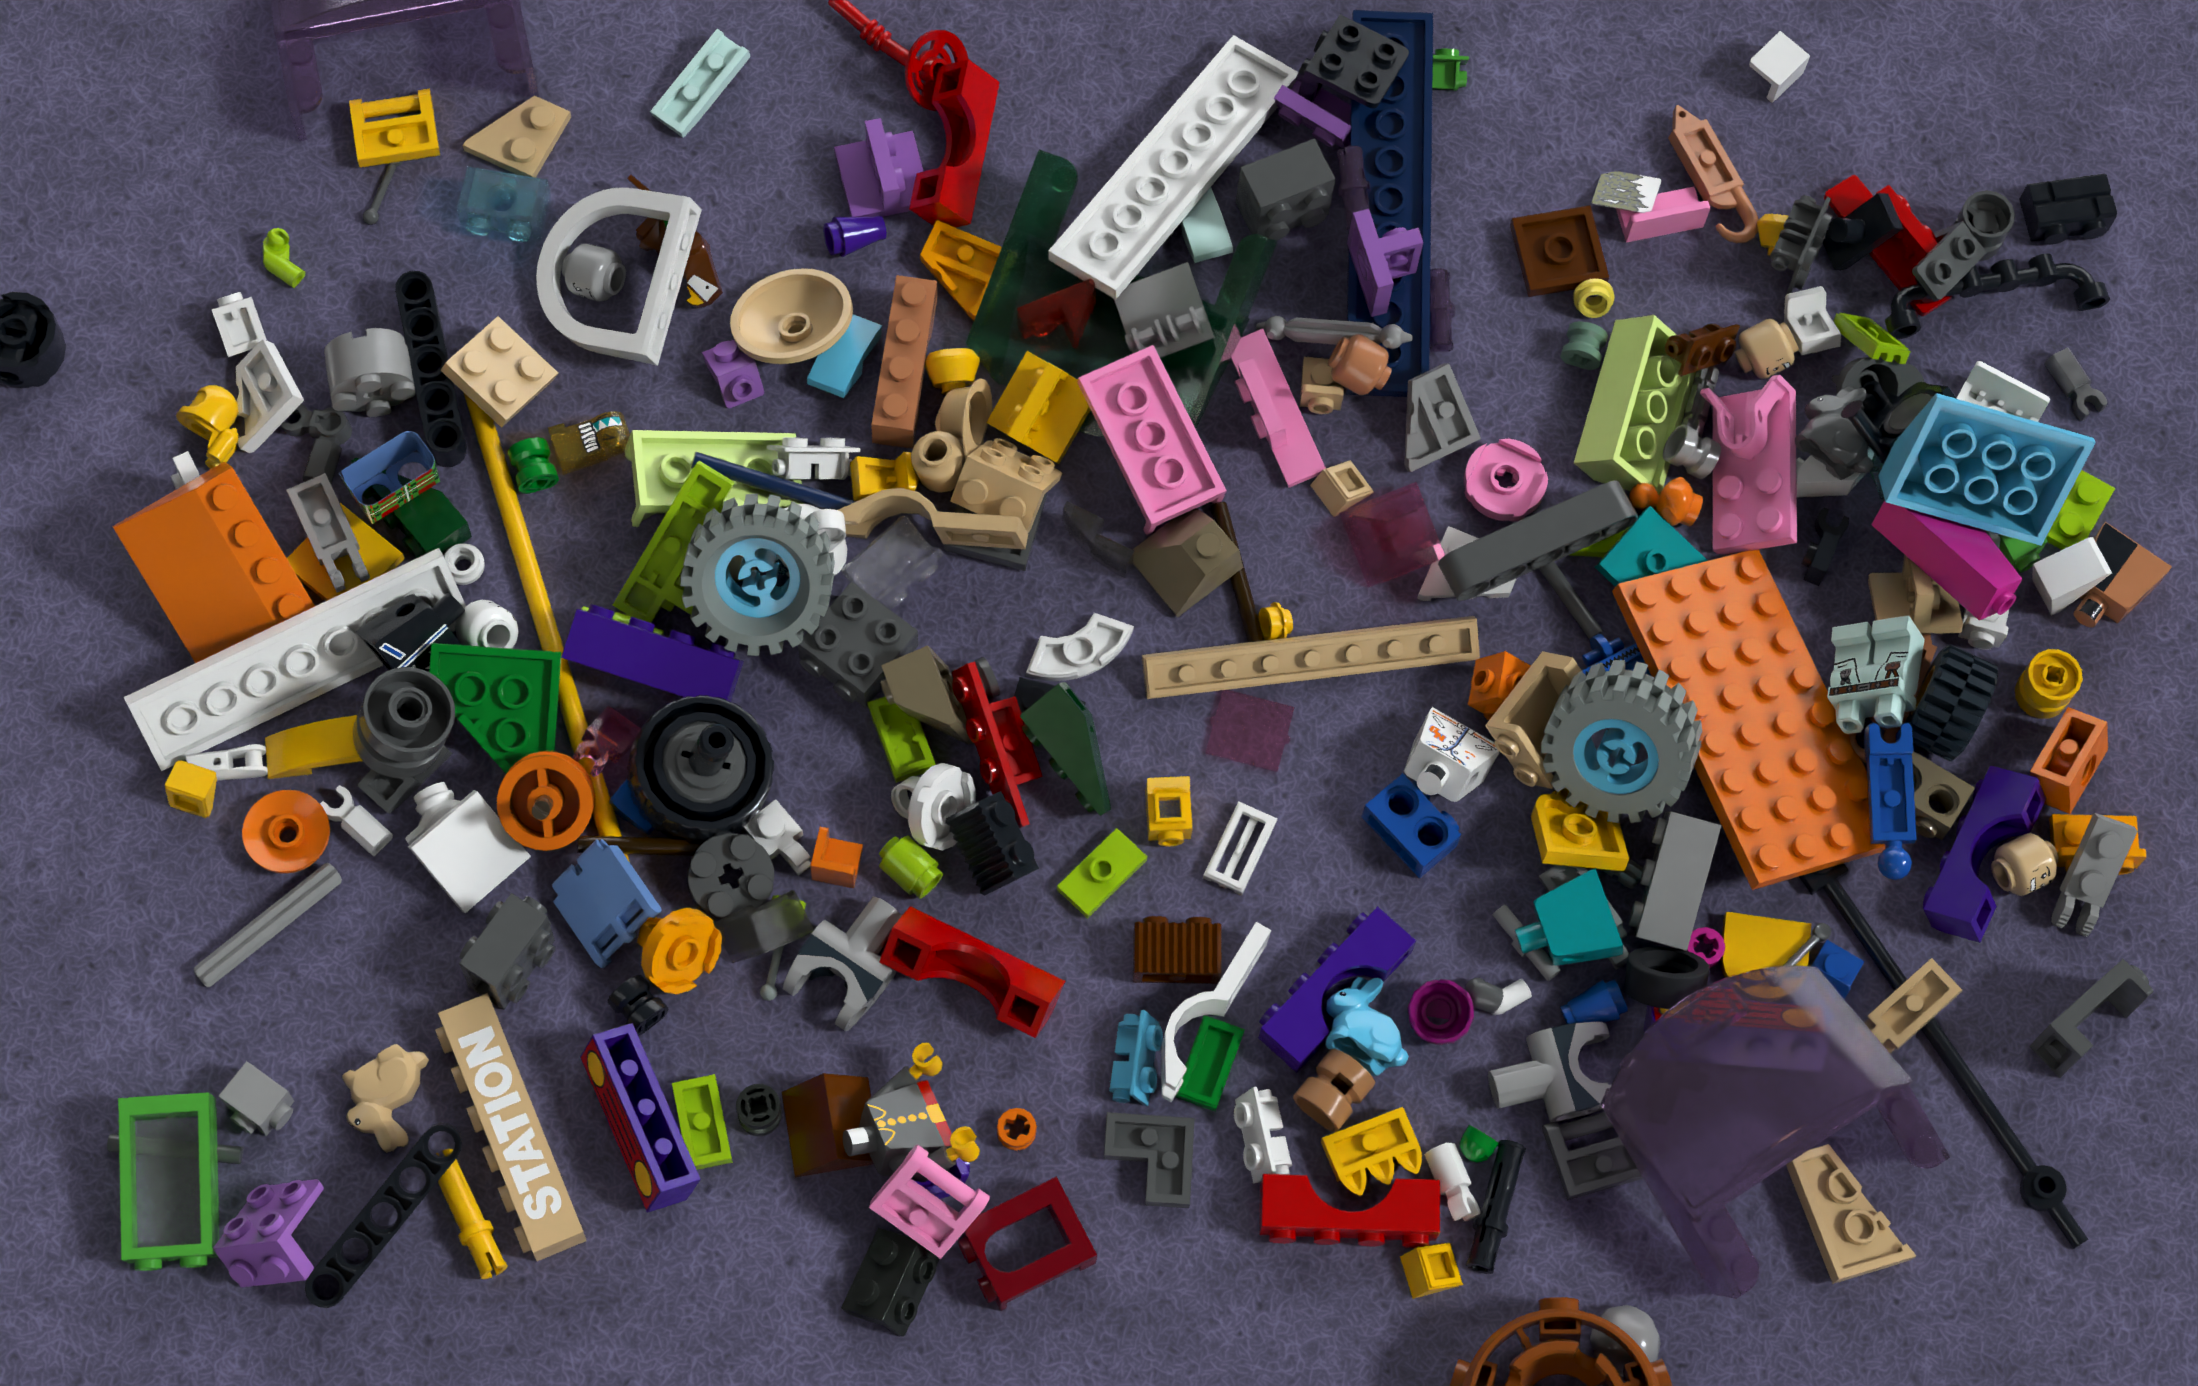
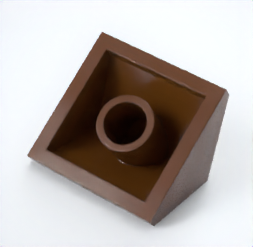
M823 1073L781 1092L795 1178L874 1164L869 1153L849 1157L843 1145V1132L859 1128L864 1105L871 1098L868 1077Z

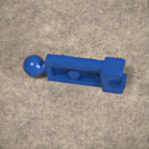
M1872 723L1865 728L1864 732L1871 844H1885V849L1878 857L1879 871L1888 879L1898 880L1907 876L1912 867L1911 857L1903 849L1902 844H1914L1917 840L1912 763V726L1909 723H1904L1896 734V742L1887 743L1881 738L1879 725Z

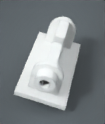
M783 437L782 445H767L768 450L778 451V459H774L772 463L773 474L786 480L811 479V464H815V479L844 480L847 476H851L850 462L852 459H849V452H860V448L845 446V438H820V445H808V438Z
M1252 1087L1235 1099L1234 1119L1236 1125L1242 1130L1245 1143L1243 1152L1244 1164L1251 1171L1254 1184L1261 1181L1263 1174L1290 1175L1289 1167L1292 1166L1286 1137H1271L1270 1131L1283 1128L1277 1097L1272 1096L1270 1089L1258 1091L1257 1087Z

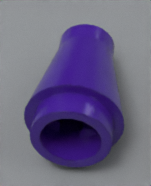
M881 215L874 217H833L832 222L825 223L823 226L824 240L831 255L840 254L841 257L876 241L886 239L887 236L885 222Z

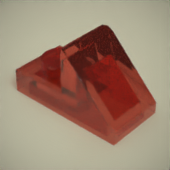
M1090 278L1016 308L1017 324L1023 338L1026 339L1033 335L1036 337L1045 336L1062 324L1073 349H1077L1096 303V287L1093 279Z

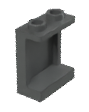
M2122 959L2058 1016L2029 1047L2061 1078L2093 1047L2091 1042L2076 1027L2106 1001H2109L2127 1018L2154 992L2149 985L2147 976L2138 967L2129 965Z

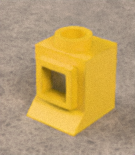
M1190 776L1147 778L1145 799L1148 841L1158 840L1159 845L1170 847L1183 844L1184 839H1191L1193 828Z

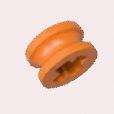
M1009 1109L998 1120V1139L1003 1146L1010 1150H1023L1030 1146L1035 1139L1036 1121L1032 1114L1025 1109ZM1017 1119H1022L1025 1121L1024 1129L1029 1128V1133L1027 1135L1020 1134L1017 1140L1008 1137L1010 1130H1004V1126L1007 1123L1014 1124Z

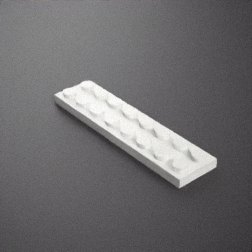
M1233 35L1050 248L1049 260L1116 300L1278 108L1274 100L1275 95L1282 85L1291 90L1297 81L1298 71Z
M437 548L125 696L124 699L159 768L163 771L174 766L178 760H186V755L201 753L383 666L356 631L406 596L415 594L432 607L448 592L463 608L466 605L444 555ZM457 619L448 627L451 632L456 631Z

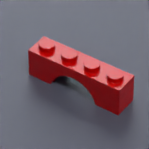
M969 59L938 68L932 104L938 111L944 125L946 134L945 155L938 168L916 173L909 210L933 226L937 220L955 228L971 224L1000 82Z
M911 906L893 926L879 963L916 981L927 978H946L964 983L980 992L990 1001L995 1009L997 1020L1034 1038L1038 1036L1050 1019L1066 982Z
M1263 1174L1260 1181L1259 1235H1269V1241L1273 1243L1296 1242V1236L1314 1237V1243L1336 1245L1340 1243V1238H1358L1359 1245L1375 1247L1384 1245L1385 1239L1402 1240V1246L1417 1248L1429 1246V1241H1436L1440 1234V1180L1396 1178L1390 1192L1379 1204L1358 1212L1339 1210L1325 1203L1312 1188L1307 1175Z

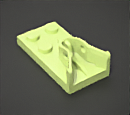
M632 430L624 450L625 457L632 462L636 508L632 515V526L639 527L641 521L656 513H667L693 469L691 464L695 452L775 476L772 472V463L774 459H778V451L768 450L767 445H782L783 437H796V433ZM788 479L789 481L802 484L801 479ZM734 481L735 484L725 499L726 501L735 497L738 506L744 505L746 494L758 493V504H767L769 494L781 497L779 503L781 508L790 506L792 501L797 504H804V502Z

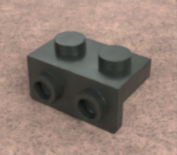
M878 1228L841 1309L857 1318L883 1325L894 1334L904 1337L917 1315L918 1306L929 1282L934 1278L936 1266L940 1258L911 1237Z

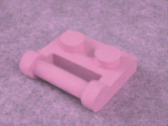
M917 1144L872 1198L869 1208L941 1259L982 1212L990 1196L979 1188L975 1191L928 1158L929 1152ZM916 1172L920 1173L963 1204L964 1207L960 1212H957L911 1179Z

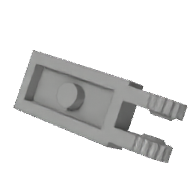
M326 473L287 489L288 496L321 566H325L336 592L345 589V581L340 570H337L334 560L348 554L356 577L360 578L361 582L370 579L358 552L360 550L359 544Z
M2097 813L2093 814L2060 886L2062 892L2052 913V925L2060 928L2065 927L2073 913L2075 899H2078L2085 903L2077 919L2076 933L2086 937L2087 935L2089 936L2099 918L2100 907H2104L2138 832L2134 826Z

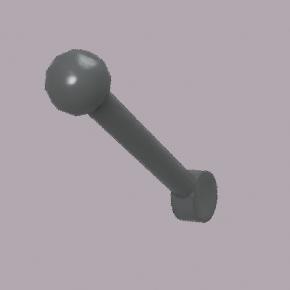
M403 161L388 163V168L370 209L365 210L363 213V220L368 225L377 223L379 219L378 209L396 167L400 166Z
M1826 923L1816 925L1812 930V936L1777 972H1771L1767 975V986L1771 989L1781 987L1783 977L1819 941H1825L1830 937L1831 928Z

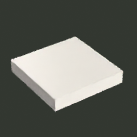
M475 790L408 846L457 907L464 913L468 912L531 857L524 847L505 831L499 817L478 791Z

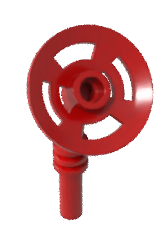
M829 0L828 4L860 32L862 40L867 39L866 43L869 46L873 45V49L876 52L881 50L905 67L906 86L912 99L924 109L937 111L932 104V97L938 68L952 64L949 54L943 47L946 44L950 48L955 63L967 60L968 54L962 41L949 31L931 30L920 36L909 51L891 39L892 33L889 31L884 32L885 27L882 25L878 26L879 22L876 19L870 20L848 0ZM931 41L930 49L922 52L919 57L916 56L920 48ZM915 85L917 86V88H918L920 91H922V94H921V95H920L919 92L917 91Z

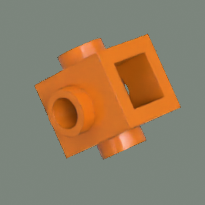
M1506 651L1476 659L1468 705L1483 713L1484 717L1490 720L1531 665Z

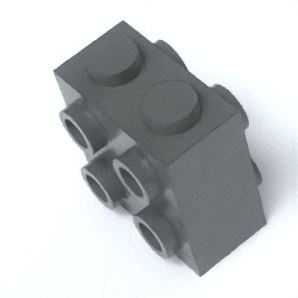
M851 582L827 609L825 616L820 617L818 628L811 635L807 632L803 637L802 643L798 645L799 658L801 659L800 664L814 677L820 678L822 675L834 684L833 689L847 702L853 703L856 700L863 707H866L867 702H870L882 689L880 682L886 679L881 665L913 652L918 647V630L855 583Z
M511 893L504 903L499 901L493 906L486 918V923L488 924L478 938L475 936L471 937L460 953L459 957L462 960L459 965L468 987L480 995L488 993L491 1002L503 1010L510 1001L517 1003L521 1000L530 985V981L527 980L536 966L543 968L555 952L556 947L552 945L555 938L551 929V922L548 920V916L545 915L547 909L542 904L529 896L522 900Z

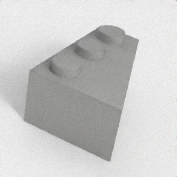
M1672 811L1664 812L1663 819H1657L1652 836V843L1656 844L1653 859L1646 860L1640 884L1646 886L1642 902L1635 901L1629 919V926L1635 927V937L1687 951L1722 825Z

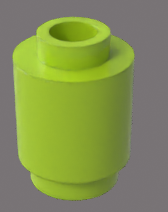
M908 835L901 839L897 836L893 837L879 852V856L882 858L879 867L909 895L914 893L920 899L925 897L939 883L943 876V873L937 868L938 862Z

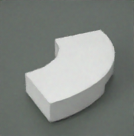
M1094 613L1087 625L1073 635L1059 638L1040 636L1026 671V677L1044 681H1066L1092 674L1110 663L1122 651L1131 637L1134 626Z

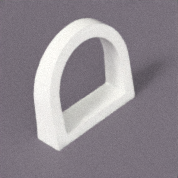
M634 188L602 190L574 204L559 218L543 244L538 260L536 274L538 297L549 321L570 341L586 350L658 366L702 209L690 197ZM619 214H632L668 221L639 327L635 334L595 328L579 323L568 312L560 288L562 264L574 240L593 223Z

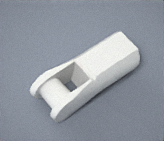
M259 744L186 755V762L216 772L217 781L256 778L268 774L267 767L263 766L262 755L266 754V747ZM245 758V766L234 768L233 759Z

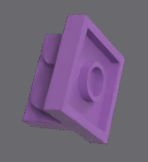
M881 118L865 121V141L834 147L851 217H874L878 215L884 217L911 211L909 206L916 173L924 172L913 131L893 135L892 132H884Z
M1365 209L1353 213L1347 245L1370 315L1374 317L1387 313L1394 285L1393 279L1416 273L1424 242L1419 228L1408 231L1406 228H1396L1386 232L1382 238H1379L1370 210Z

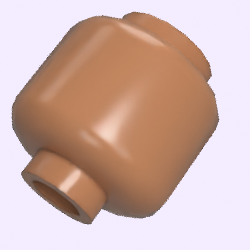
M1361 334L1353 335L1349 339L1342 337L1335 346L1327 363L1332 368V379L1358 395H1366L1374 387L1381 390L1392 372V368L1387 366L1389 360L1387 349Z

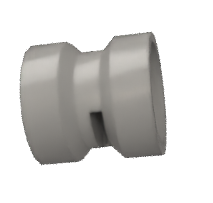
M1685 424L1678 426L1671 433L1663 449L1665 461L1677 467L1683 465L1688 474L1700 480L1711 473L1721 454V446L1718 442L1708 437H1698L1697 431Z

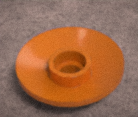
M297 790L275 791L259 799L248 811L242 828L243 843L251 859L265 870L282 874L294 873L312 865L324 852L330 836V824L324 808L315 798ZM287 829L294 830L296 832L295 839L291 842L281 841L280 836L283 831Z

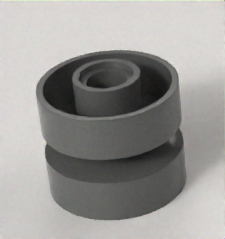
M400 667L378 676L371 683L365 694L353 727V741L360 758L372 770L392 778L414 777L428 770L438 759L454 723L455 706L451 693L440 679L418 668Z

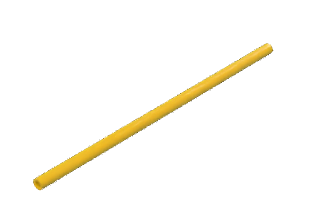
M464 393L542 651L561 652L562 656L564 650L563 643L494 420ZM561 658L558 703L575 759L586 769L593 782L595 806L592 814L599 836L622 837L614 809L609 803L608 789L568 660Z

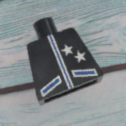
M448 592L432 607L415 594H411L360 627L356 633L388 671L400 667H413L429 672L431 643L461 645L460 641L448 627L465 612V609Z

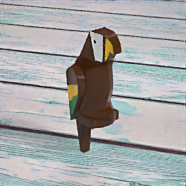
M633 175L627 178L638 189L650 191ZM647 217L636 229V237L640 241L639 247L645 251L656 250L659 255L668 221ZM697 231L694 235L683 278L687 279V289L691 296L686 301L695 308H704L711 305L723 292L710 252V244Z

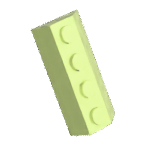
M1655 315L1615 320L1574 464L1594 481L1607 483L1617 480L1622 488L1631 491L1637 484L1649 483L1655 487L1659 495L1664 487L1670 463L1663 458V449L1671 433L1682 424L1696 372L1684 376L1678 375L1681 363L1668 356L1665 352V344L1668 338L1676 334Z

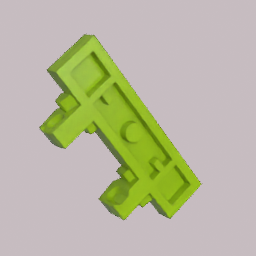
M701 461L695 464L614 601V607L629 616L651 623L661 607L671 612L676 605L687 613L692 614L693 606L688 608L684 606L682 596L685 586H681V573L688 544L691 542L692 534L698 523L703 526L705 516L709 511L715 508L719 513L722 512L724 501L733 488L734 481Z

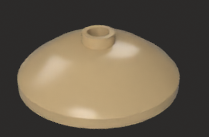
M815 269L786 270L758 281L742 294L731 314V332L740 350L755 360L771 364L799 363L824 353L844 335L852 319L853 304L846 286L835 276Z

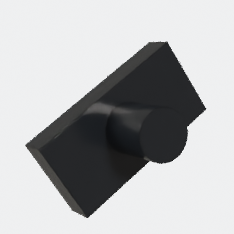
M1877 193L1846 217L1835 218L1830 222L1825 233L1823 245L1834 270L1848 269L1904 229L1889 195Z

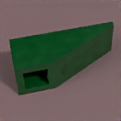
M354 458V459L351 461V463L353 464L354 462H356V461L359 460V459H358V458ZM398 474V481L402 486L412 481ZM376 484L368 487L362 496L365 499L373 496L378 502L391 494V491L386 486ZM429 488L382 518L390 529L398 526L406 535L402 541L415 559L437 548L444 555L452 546L462 544L472 537L465 518L443 492L434 488Z
M1066 682L1058 683L1020 715V718L1025 723L1021 728L1035 746L1038 747L1042 744L1052 757L1048 762L1053 770L1063 780L1069 777L1079 789L1075 795L1083 807L1090 813L1096 810L1101 816L1111 810V804L1093 717Z

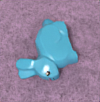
M1357 977L1353 981L1351 988L1338 991L1327 1000L1326 1011L1334 1018L1332 1031L1326 1041V1047L1343 1051L1359 1062L1371 1075L1378 1076L1388 1067L1405 1065L1409 1056L1402 1048L1400 1031L1392 1018L1368 1007L1369 1003L1381 992L1383 981L1380 978L1366 980Z

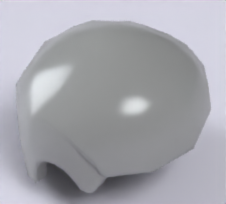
M1623 1305L1608 1308L1599 1316L1626 1332L1639 1345L1650 1362L1658 1359L1661 1345L1660 1337L1654 1321L1647 1313L1637 1307ZM1592 1328L1590 1341L1596 1358H1598L1600 1353L1605 1355L1617 1369L1619 1375L1623 1376L1624 1364L1634 1362V1360L1616 1341Z

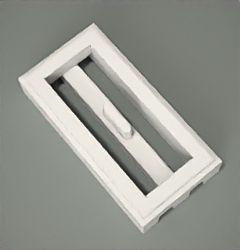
M1238 801L1203 878L1210 882L1214 881L1221 887L1234 890L1235 893L1242 896L1275 827L1277 818ZM1242 815H1246L1250 819L1224 874L1216 871ZM1258 821L1264 823L1265 826L1239 881L1233 879V873Z

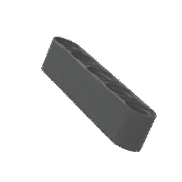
M1609 481L1461 546L1441 558L1438 566L1457 601H1465L1613 536L1633 525L1637 521L1638 515L1619 481Z

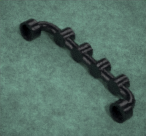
M2040 254L2031 258L2028 261L2029 268L2017 269L2013 259L2001 260L1991 266L1992 273L1979 275L1975 265L1945 295L1959 294L1960 297L1968 298L1986 290L1997 289L1999 292H2008L2018 288L2020 285L2035 283L2036 286L2043 287L2057 280L2070 279L2079 286L2073 293L2079 311L2101 308L2110 301L2105 283L2095 282L2089 272L2073 263L2054 264L2051 254ZM1916 278V284L1904 287L1894 295L1890 306L1891 315L1885 319L1888 333L1896 339L1910 337L1921 329L1917 312L1907 309L1910 302L1922 300L1923 303L1936 302L1931 299Z

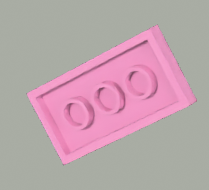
M1154 345L1078 378L1077 383L1146 520L1143 529L1146 535L1153 533L1157 525L1206 503L1222 502L1227 490Z
M1781 375L1772 376L1761 390L1718 397L1709 388L1701 389L1700 394L1713 406V440L1721 446L1719 460L1713 469V551L1716 554L1727 555L1797 543L1796 390Z

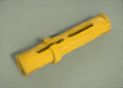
M453 1149L442 1150L444 1156L448 1155ZM455 1159L438 1180V1184L461 1231L458 1235L461 1244L468 1246L480 1272L481 1279L492 1278L491 1271L493 1269L497 1276L505 1271L508 1265L504 1261L492 1236L494 1232L490 1220L484 1219L457 1159Z

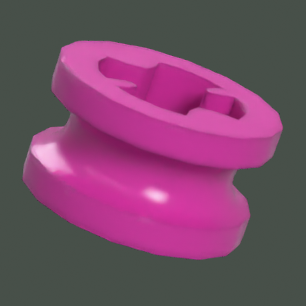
M1708 927L1698 928L1691 934L1687 951L1703 958L1709 964V968H1711L1724 955V939L1714 929ZM1702 938L1705 944L1713 943L1715 949L1710 953L1711 958H1706L1703 952H1695L1694 948L1699 943L1697 939Z

